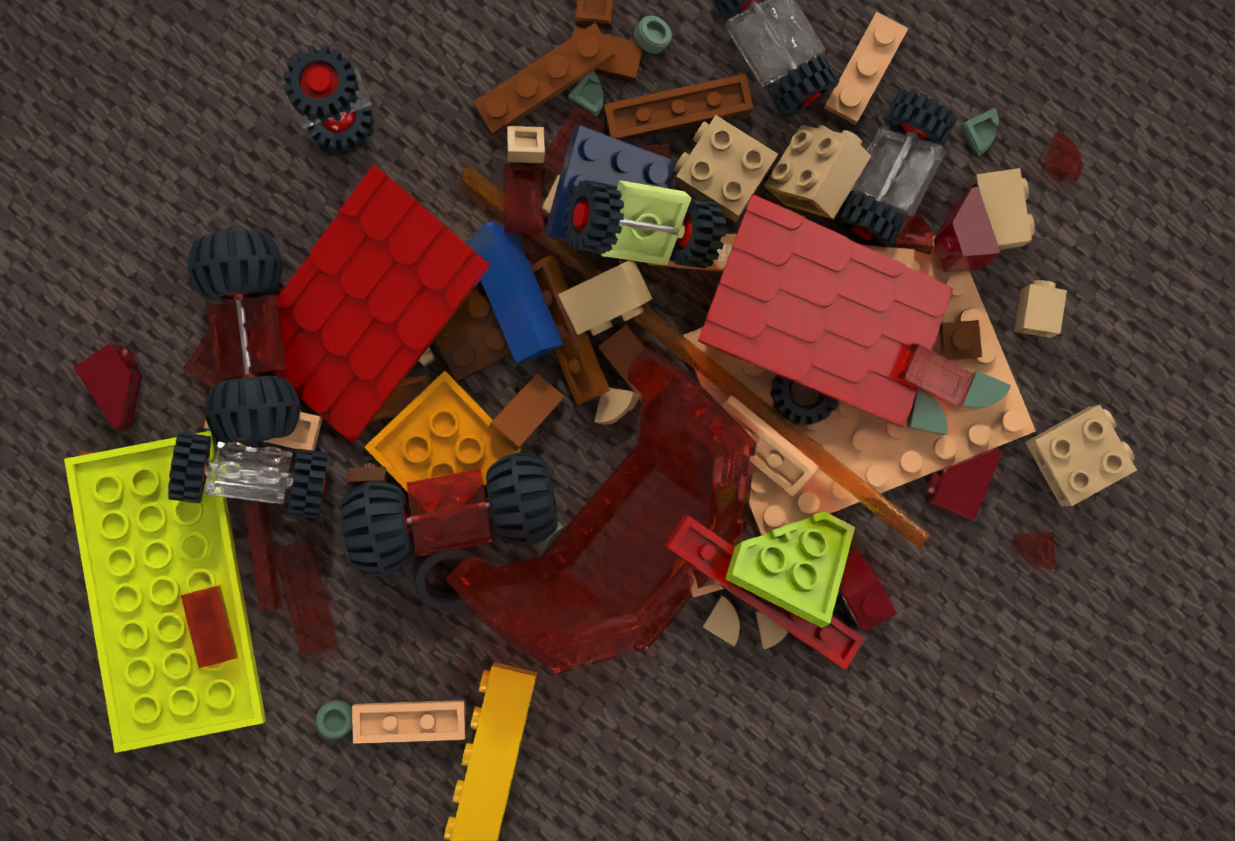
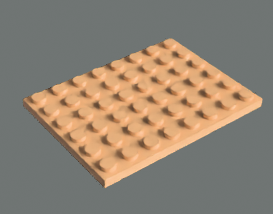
M935 236L904 248L915 249L914 270L953 288L949 305L941 323L979 320L982 348L981 358L942 361L940 334L938 331L917 391L928 394L940 404L947 419V435L908 428L911 411L905 426L900 428L839 401L836 403L838 404L836 409L826 419L810 425H795L790 423L788 419H783L779 415L781 413L773 406L774 401L770 391L772 390L771 384L776 376L775 374L698 342L702 328L681 336L712 416L733 395L819 466L796 494L791 496L722 439L760 535L767 534L772 530L793 522L807 519L823 511L829 514L1036 432L970 271L944 273L935 250ZM975 371L982 372L1011 385L1007 394L993 405L975 409L960 406ZM797 383L792 385L791 394L798 404L809 406L817 401L819 397L818 392Z

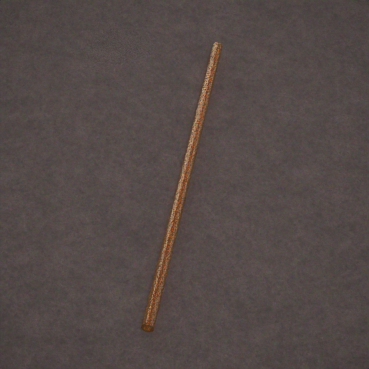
M472 166L467 167L460 176L461 182L552 255H555L557 259L582 279L587 281L604 273L577 250L572 249L573 247H570L567 242L544 235L546 226ZM641 305L644 312L633 317V320L729 397L733 395L818 465L821 471L917 548L922 547L931 535L928 531L647 306Z

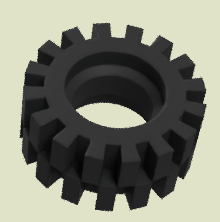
M778 375L773 378L772 390L770 391L774 401L773 406L781 413L779 415L783 419H788L790 423L795 425L818 423L829 417L830 413L838 405L836 404L837 400L820 393L814 404L809 406L800 405L793 399L791 394L794 382Z

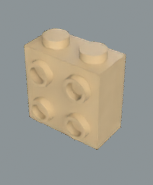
M715 115L710 124L704 121L696 132L693 141L697 145L689 155L684 152L675 165L673 171L678 173L675 185L699 200L717 203L719 205L718 208H722L724 212L722 215L736 223L748 205L751 195L755 194L773 166L778 153Z
M801 125L792 137L778 164L773 168L772 174L764 187L786 206L834 219L871 158V155L861 146L862 140L852 132L843 130L842 133H838L822 125H818L817 128Z
M1101 405L1088 407L1025 442L1060 506H1073L1137 471L1132 462L1135 460L1131 448L1124 441H1120L1114 430L1116 423L1113 416L1108 410L1102 409Z

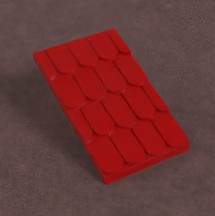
M375 164L340 208V212L314 245L309 256L248 337L250 355L274 376L286 378L296 390L297 396L352 444L358 440L491 267L487 261Z
M752 194L698 342L903 428L912 409L916 392L924 375L925 367L936 341L945 311L949 305L953 288L907 267L906 264L851 241L846 236L807 220L802 215Z

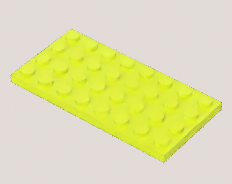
M211 431L196 433L211 437L208 466L221 468L214 435ZM177 437L64 459L115 753L266 722L223 477L212 474L206 475L204 493L200 504L169 500V474Z

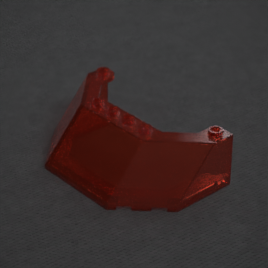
M647 347L632 362L628 371L629 383L642 395L638 444L543 555L498 567H493L484 559L473 556L460 562L446 578L449 584L487 626L557 675L570 672L571 666L588 661L591 665L617 658L618 652L633 648L636 652L649 649L692 599L691 587L694 579L691 575L693 572L698 588H701L709 579V577L664 547L684 515L690 516L733 547L738 545L745 536L747 523L742 518L744 503H749L752 476L748 474L750 457L755 456L756 441L698 381Z

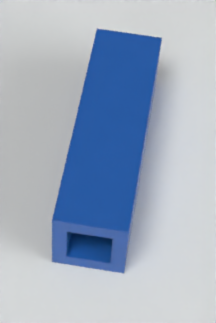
M490 222L477 228V235L465 243L491 266L482 277L481 282L515 362L520 363L537 359L564 345L513 224L497 226L496 222Z

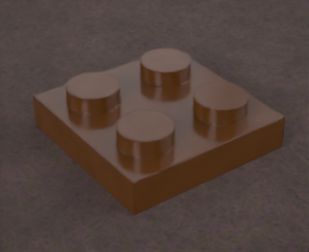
M483 286L468 295L435 338L445 361L458 383L512 355Z

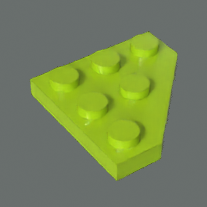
M823 511L799 522H793L772 530L759 537L742 541L734 548L725 579L823 628L831 622L855 527Z

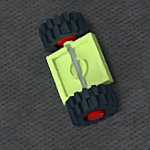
M585 180L578 182L579 186L573 188L574 195H570L568 198L570 207L565 209V214H568V219L564 220V227H568L565 237L569 239V246L575 250L600 253L604 257L666 266L670 259L677 265L706 268V266H712L713 260H717L720 256L717 250L723 249L724 243L720 241L721 236H726V230H722L726 220L724 217H721L724 213L722 208H718L719 205L714 202L692 199L684 191L621 180L618 187Z

